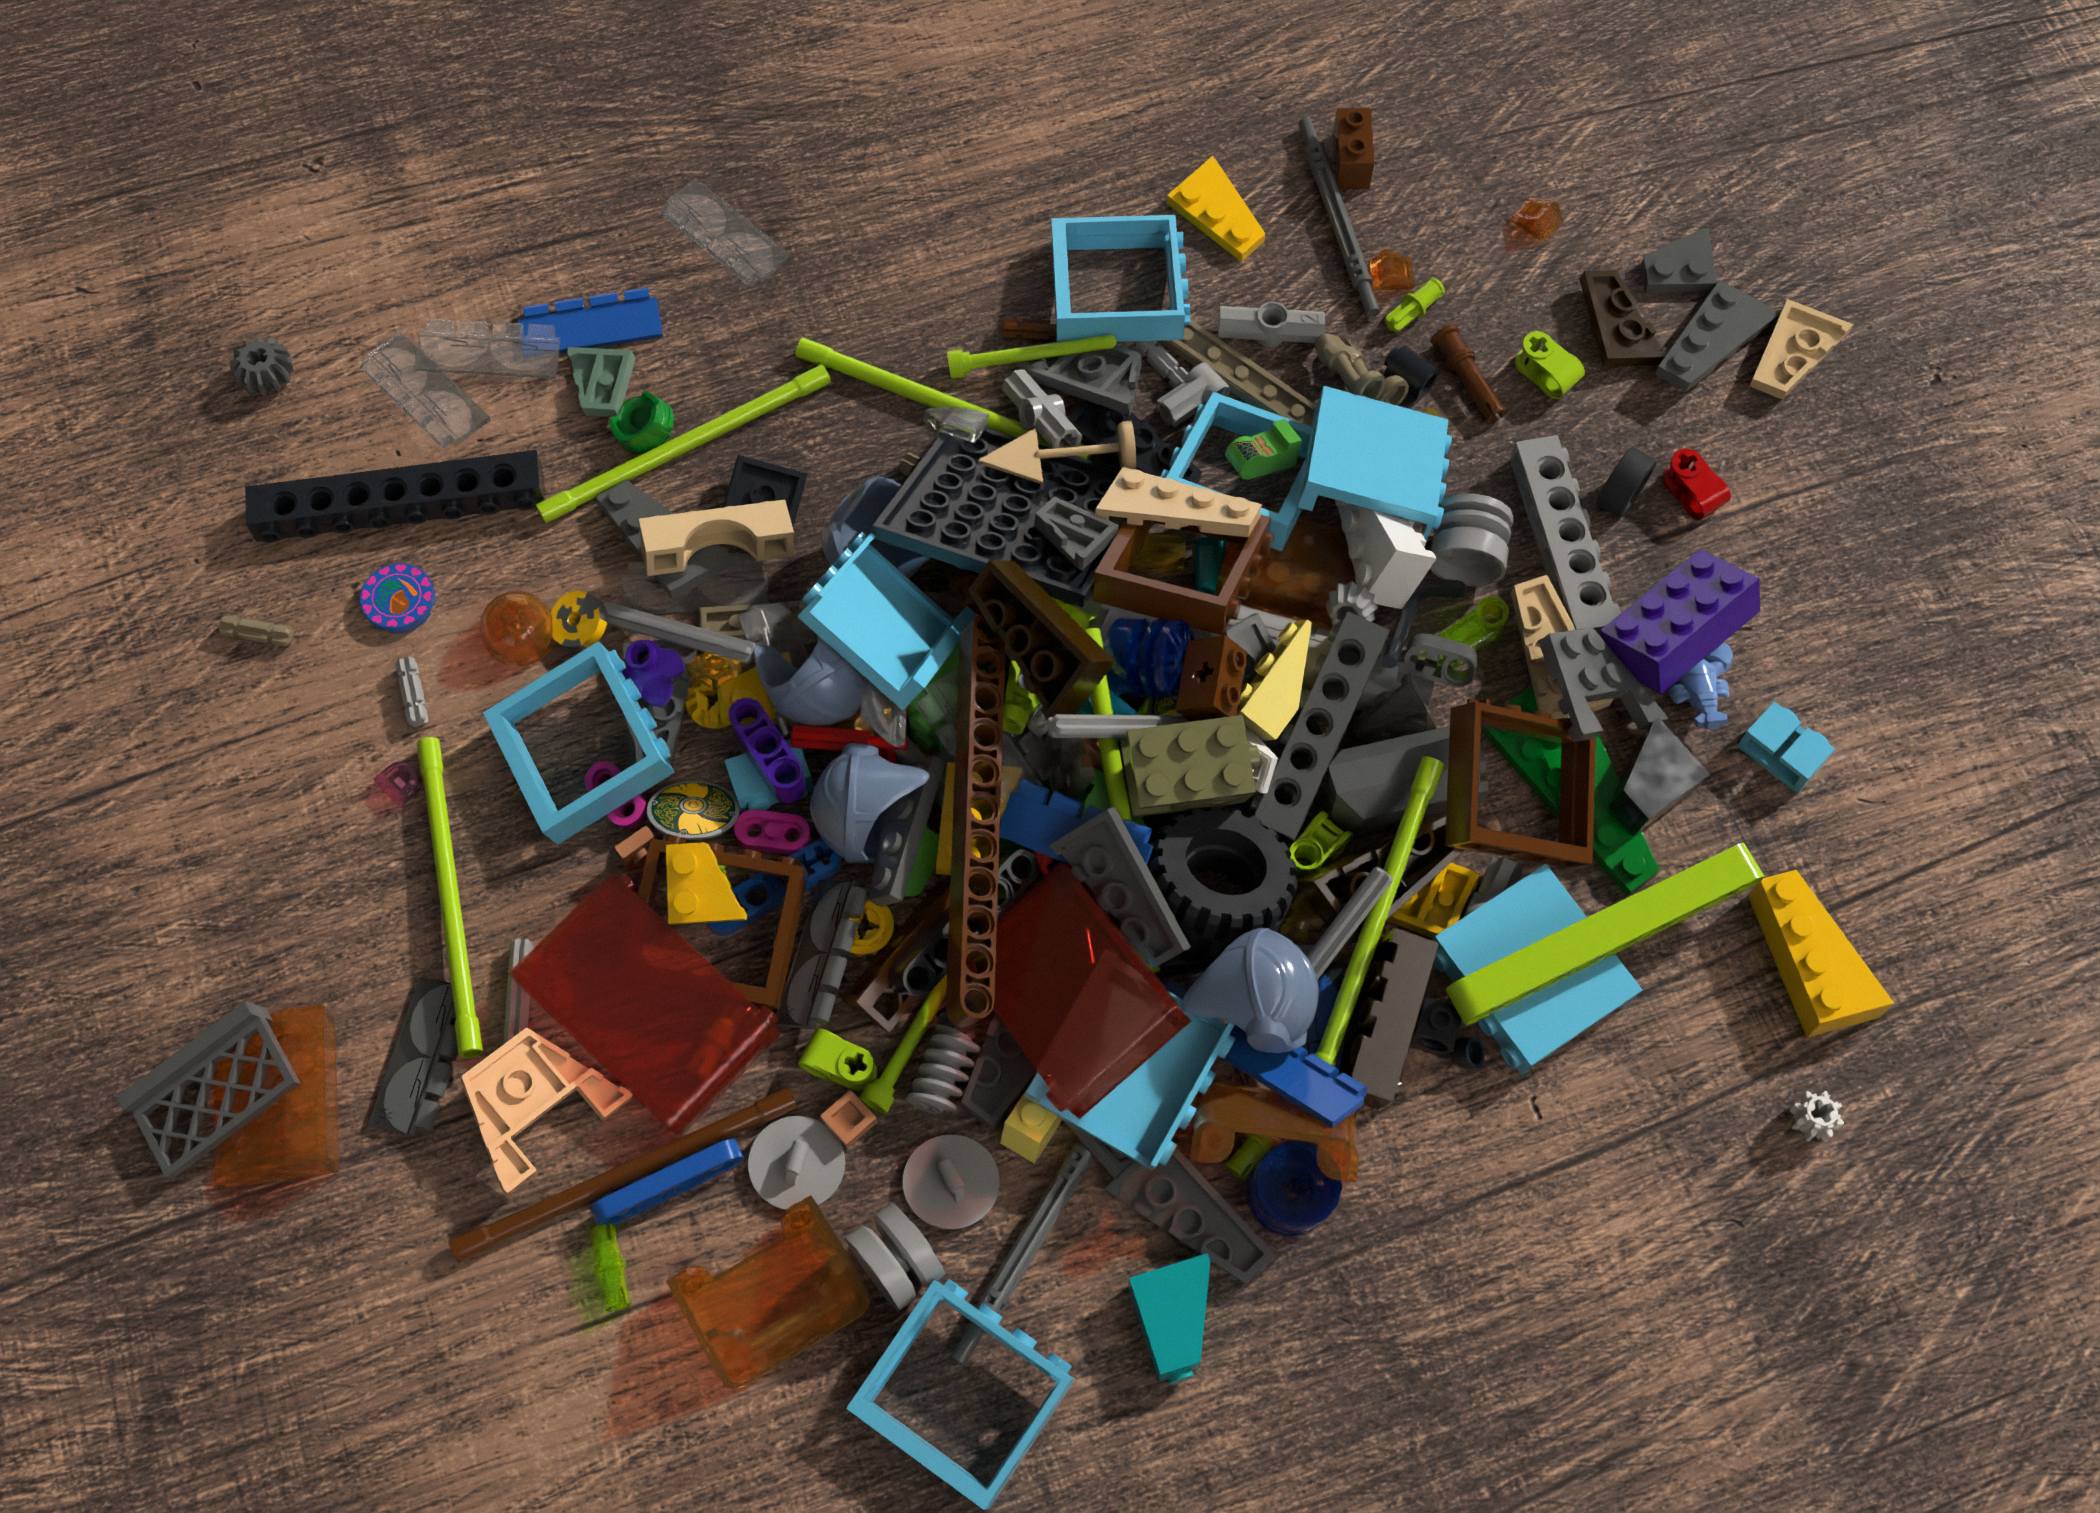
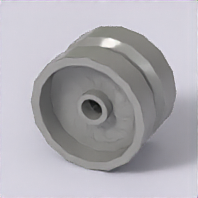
M890 1202L875 1214V1226L884 1239L883 1241L872 1229L860 1225L845 1237V1242L878 1290L894 1309L899 1312L916 1298L915 1288L907 1276V1272L919 1285L925 1288H929L933 1280L939 1281L946 1273L920 1230L894 1203Z

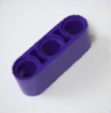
M748 697L736 700L729 709V719L735 738L773 796L783 803L798 801L803 796L806 788L803 770L799 761L757 700ZM744 718H756L752 724H740V721ZM766 746L776 748L770 754L759 753ZM784 776L795 777L792 783H778Z

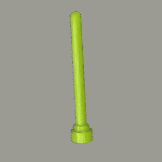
M1108 334L970 355L969 351L963 352L962 349L950 350L947 352L951 378L966 377V373H971L974 368L1111 349L1116 346L1117 339L1114 335Z
M947 974L930 991L881 1077L874 1079L872 1084L868 1083L865 1086L859 1099L869 1109L886 1115L895 1100L893 1097L895 1092L893 1086L946 997Z

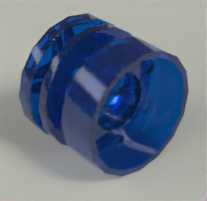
M1121 617L1116 619L1108 631L1104 650L1115 660L1112 667L1106 673L1108 688L1119 697L1142 698L1148 695L1154 699L1166 698L1168 700H1177L1188 641L1195 640L1190 625L1179 619H1172L1170 621L1166 619L1151 621L1147 618Z
M1303 1140L1285 1141L1272 1148L1250 1173L1246 1187L1247 1206L1255 1221L1268 1232L1282 1237L1302 1236L1326 1220L1338 1205L1342 1191L1340 1170L1332 1156L1319 1145ZM1288 1184L1291 1185L1293 1192L1299 1194L1292 1201L1289 1200L1288 1193L1282 1192Z

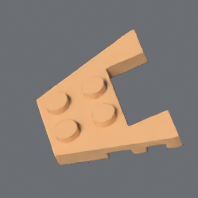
M528 1028L522 1030L461 1076L463 1088L502 1193L506 1197L533 1177L537 1171L511 1139L574 1091L580 1093L602 1121L629 1102L633 1096L626 1088L618 1087L603 1078L604 1075L592 1067L589 1069L570 1057L569 1053Z

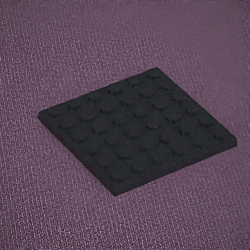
M953 417L872 525V533L875 535L874 539L883 541L890 546H898L919 553L924 557L934 558L955 565L960 569L970 570L979 574L989 560L1015 561L1050 597L1061 600L1063 603L1083 608L1094 590L1095 570L1111 543L1083 570H1080L1034 526L1035 515L1054 496L1095 514L1096 507L1120 470L1077 456L1040 459L1043 477L1042 485L978 463V460L1018 437ZM1038 444L1039 450L1053 449ZM1109 516V521L1119 525V531L1126 518Z

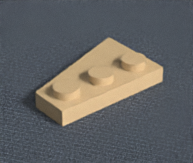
M1787 299L1749 387L1784 399L1850 332L1854 324Z

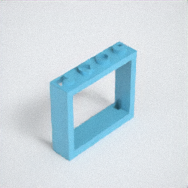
M1175 215L1051 218L1057 342L1108 334L1114 335L1117 342L1183 340L1184 325H1190L1191 323L1190 304H1184L1183 301L1188 300V279H1181V275L1186 274L1185 253L1179 254V250H1183V232H1177ZM1165 248L1170 310L1071 313L1067 250Z
M1212 392L1206 405L1200 403L1194 417L1195 425H1188L1182 439L1183 447L1175 448L1169 465L1170 471L1164 469L1160 477L1174 479L1177 482L1199 488H1207L1182 478L1211 425L1242 436L1252 437L1253 435L1271 430L1273 422L1286 419L1302 439L1298 456L1303 458L1307 456L1311 427ZM1306 459L1279 513L1264 508L1261 509V515L1271 517L1269 532L1274 533L1271 548L1279 551L1283 550L1302 511V508H1298Z
M599 641L483 712L542 833L556 844L562 843L675 773L668 760L671 757V750L661 737L657 739L653 729L657 727L654 718L646 708L641 709L637 702L641 698L638 688L630 678L626 680L622 673V670L626 668L624 662L619 658L615 649L609 652ZM599 671H602L646 757L558 811L515 723Z
M948 1279L945 1285H943L939 1281L933 1280L846 1409L980 1508L988 1510L1076 1379L1068 1374L1072 1366L1056 1354L1051 1352L1046 1358L1033 1348L1037 1341L1017 1327L1011 1333L999 1325L1003 1317L984 1303L981 1304L979 1309L968 1303L965 1298L969 1293L955 1282ZM942 1300L1056 1381V1384L988 1485H985L874 1403V1400Z

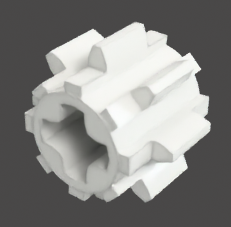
M1807 1091L1801 1096L1802 1104L1795 1103L1790 1108V1112L1794 1114L1793 1118H1796V1123L1792 1126V1129L1800 1130L1804 1133L1803 1137L1808 1142L1814 1136L1817 1139L1822 1138L1826 1142L1833 1136L1831 1129L1838 1130L1844 1124V1121L1840 1119L1841 1115L1838 1114V1109L1842 1106L1841 1103H1834L1829 1099L1830 1095H1828L1827 1091H1824L1820 1096H1817L1816 1093L1812 1095ZM1819 1114L1821 1117L1814 1118L1812 1115Z

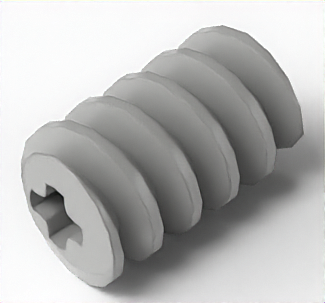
M936 1025L935 1028L939 1034L932 1035L929 1041L934 1049H928L924 1053L923 1057L927 1063L921 1064L917 1070L922 1078L914 1079L911 1086L916 1093H909L906 1100L924 1112L941 1115L943 1110L956 1111L957 1106L948 1098L949 1096H962L963 1091L955 1086L954 1083L955 1081H968L969 1077L960 1068L961 1066L973 1067L975 1063L966 1054L967 1052L979 1053L981 1048L964 1033L948 1026Z

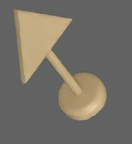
M1123 421L1118 425L1117 443L1039 450L1035 428L978 460V463L1042 485L1043 477L1040 459L1118 452L1121 469L1122 467L1136 469V446L1132 421Z

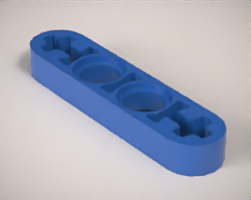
M817 840L788 856L800 860L799 866L802 867L804 865L801 862L806 861L807 866L811 868L812 875L808 876L805 892L818 885L819 880H827L835 875L841 867V857L833 852L823 840ZM822 852L825 856H829L830 863L824 865L822 862H817L816 855ZM758 873L731 889L736 899H739L741 907L744 908L747 920L728 921L724 924L723 922L707 923L709 930L718 936H728L782 906L787 886L779 882V876ZM762 889L767 893V899L761 905L752 906L746 902L747 894L751 890Z
M728 1139L607 1195L590 1207L597 1228L605 1229L612 1227L728 1172L744 1161V1156L735 1139Z

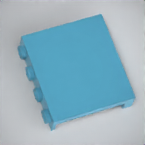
M1323 386L1314 411L1298 508L1312 511L1318 495L1423 523L1422 535L1427 541L1431 529L1439 528L1444 508L1438 507V505L1442 503L1446 491V483L1441 482V480H1444L1448 470L1449 459L1444 458V456H1447L1452 441V436L1447 435L1448 419Z
M861 532L802 600L807 606L797 617L903 710L926 687L960 641L961 631L977 614L966 606L955 619H952L869 544L875 538L872 532L868 536Z
M1544 864L1436 935L1432 941L1438 942L1439 945L1433 965L1440 972L1445 971L1454 983L1483 967L1587 918V916L1547 864ZM1616 954L1477 1021L1481 1030L1487 1036H1493L1502 1048L1500 1052L1504 1061L1512 1069H1517L1521 1075H1524L1532 1066L1617 1008L1620 1009L1631 1002L1642 991V988Z
M1106 951L1024 1097L1152 1171L1158 1163L1165 1166L1173 1154L1177 1144L1172 1142L1171 1139L1178 1127L1185 1130L1196 1111V1108L1191 1106V1103L1198 1091L1205 1094L1211 1085L1216 1073L1210 1070L1217 1056L1224 1059L1233 1045L1235 1037L1230 1035V1032L1235 1024L1230 1021L1224 1024L1216 1018L1192 1016L1184 1009L1183 999L1120 964L1121 958Z

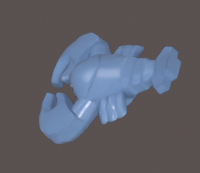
M1725 642L1720 644L1667 689L1674 703L1690 702L1695 712L1699 714L1694 720L1697 728L1704 727L1706 730L1718 729L1720 725L1727 724V714L1717 711V698H1728L1730 696L1726 680L1717 679L1721 674L1729 670L1733 663L1732 650Z

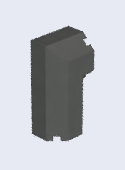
M1450 726L1341 750L1328 766L1320 795L1324 811L1328 813V819L1338 827L1340 826L1352 832L1355 839L1386 833L1391 823L1402 820L1411 795V786L1423 756L1435 758L1445 764L1435 793L1428 803L1424 816L1446 811ZM1481 745L1478 804L1484 803L1489 792L1488 781H1480V772L1487 771Z

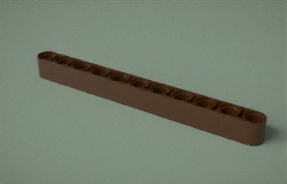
M982 612L978 613L961 631L959 644L946 1013L949 1020L961 1028L970 1027L988 1016L993 1010L995 997L1005 643L998 631L992 630ZM978 629L982 630L986 634L987 638L983 637L979 633ZM977 664L985 669L986 674L978 669ZM975 699L983 703L985 710L977 705ZM974 735L983 741L984 746L976 742ZM972 771L981 776L983 783L975 779ZM971 808L976 809L980 813L982 820L977 819L973 815ZM970 845L978 849L981 858L976 857L971 852ZM968 882L977 887L979 896L971 892ZM967 920L976 925L978 935L970 931ZM966 959L971 960L975 964L977 973H973L968 969ZM965 998L973 1002L976 1010L975 1013L967 1009L964 1002Z

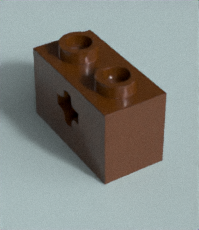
M1337 108L1333 130L1335 180L1339 189H1370L1375 164L1371 108Z
M1226 635L1188 641L1175 711L1190 722L1236 716L1241 699L1240 691L1246 667L1247 651Z

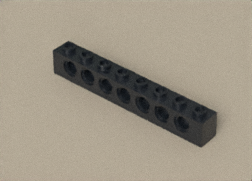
M537 450L245 486L246 525L256 542L263 541L268 543L292 537L311 538L317 534L331 532L349 533L354 529L370 527L382 529L390 525L402 523L421 524L426 520L458 519L472 514L492 515L504 510H530L536 504L546 500L543 466ZM511 483L506 487H501L503 484ZM469 488H474V489L471 490V491L464 492L465 490H467V489H469ZM438 492L436 495L428 497L430 494ZM397 497H401L399 500L392 501ZM365 501L363 504L356 506L358 503Z

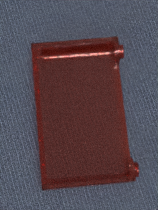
M1061 861L997 918L993 1009L1050 1088L1046 1093L1050 1102L1060 1112L1068 1109L1078 1119H1081L1192 1020L1111 917L1097 903L1096 898L1083 882L1080 883L1070 871L1071 868L1064 861ZM966 959L968 969L973 973H977L975 964L971 960Z
M611 872L508 974L677 1138H681L780 1036V1032L775 1026L779 1019L764 1004L757 1008L635 893L639 888L626 874L622 872L617 877Z

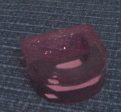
M404 761L390 764L373 778L376 785L399 808L417 795L422 784L421 776L412 764Z

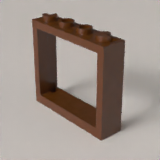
M1261 515L1249 537L1200 532L1198 526L1195 525L1180 527L1182 530L1244 545L1219 596L1126 573L1153 523L1165 525V522L1143 520V525L1127 524L1126 518L1095 570L1093 602L1223 635L1230 620H1237L1241 599L1248 598L1252 587V577H1258L1261 572L1263 555L1270 554L1271 544L1274 540V533L1269 532L1271 517Z
M1469 698L1467 699V704L1452 707L1450 710L1445 846L1561 868L1591 865L1593 862L1596 737L1572 742L1568 729L1573 726L1571 718L1556 720L1551 718L1550 713L1542 711L1525 713L1521 712V707L1517 705L1494 706L1490 705L1489 699L1474 700ZM1481 726L1561 743L1558 842L1477 827Z
M666 834L663 840L651 838L619 977L631 982L778 1010L784 991L809 872L804 867L799 866L800 860L795 858L777 856V861L761 859L762 853L757 851L739 849L738 854L724 852V846L705 842L709 844L717 859V864L720 866L789 878L766 988L639 964L663 857L666 855V845L686 844L687 840L682 837Z

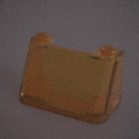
M1211 1083L1205 1094L1198 1091L1194 1102L1196 1111L1192 1118L1188 1161L1213 1163L1226 1159L1232 1152L1235 1132L1311 1142L1310 1157L1317 1159V1165L1320 1171L1328 1177L1327 1180L1356 1183L1359 1158L1355 1112L1331 1128L1270 1089Z
M812 1195L790 1206L782 1216L781 1228L785 1236L713 1278L706 1267L693 1266L683 1269L680 1273L666 1280L703 1351L723 1385L727 1388L737 1389L752 1383L856 1320L869 1307L870 1296L852 1259Z

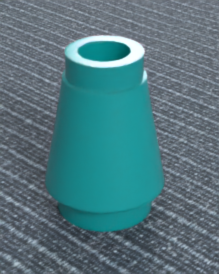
M1200 538L1197 540L1196 546L1192 548L1195 591L1207 594L1216 593L1228 556V552L1225 550V542L1215 538Z

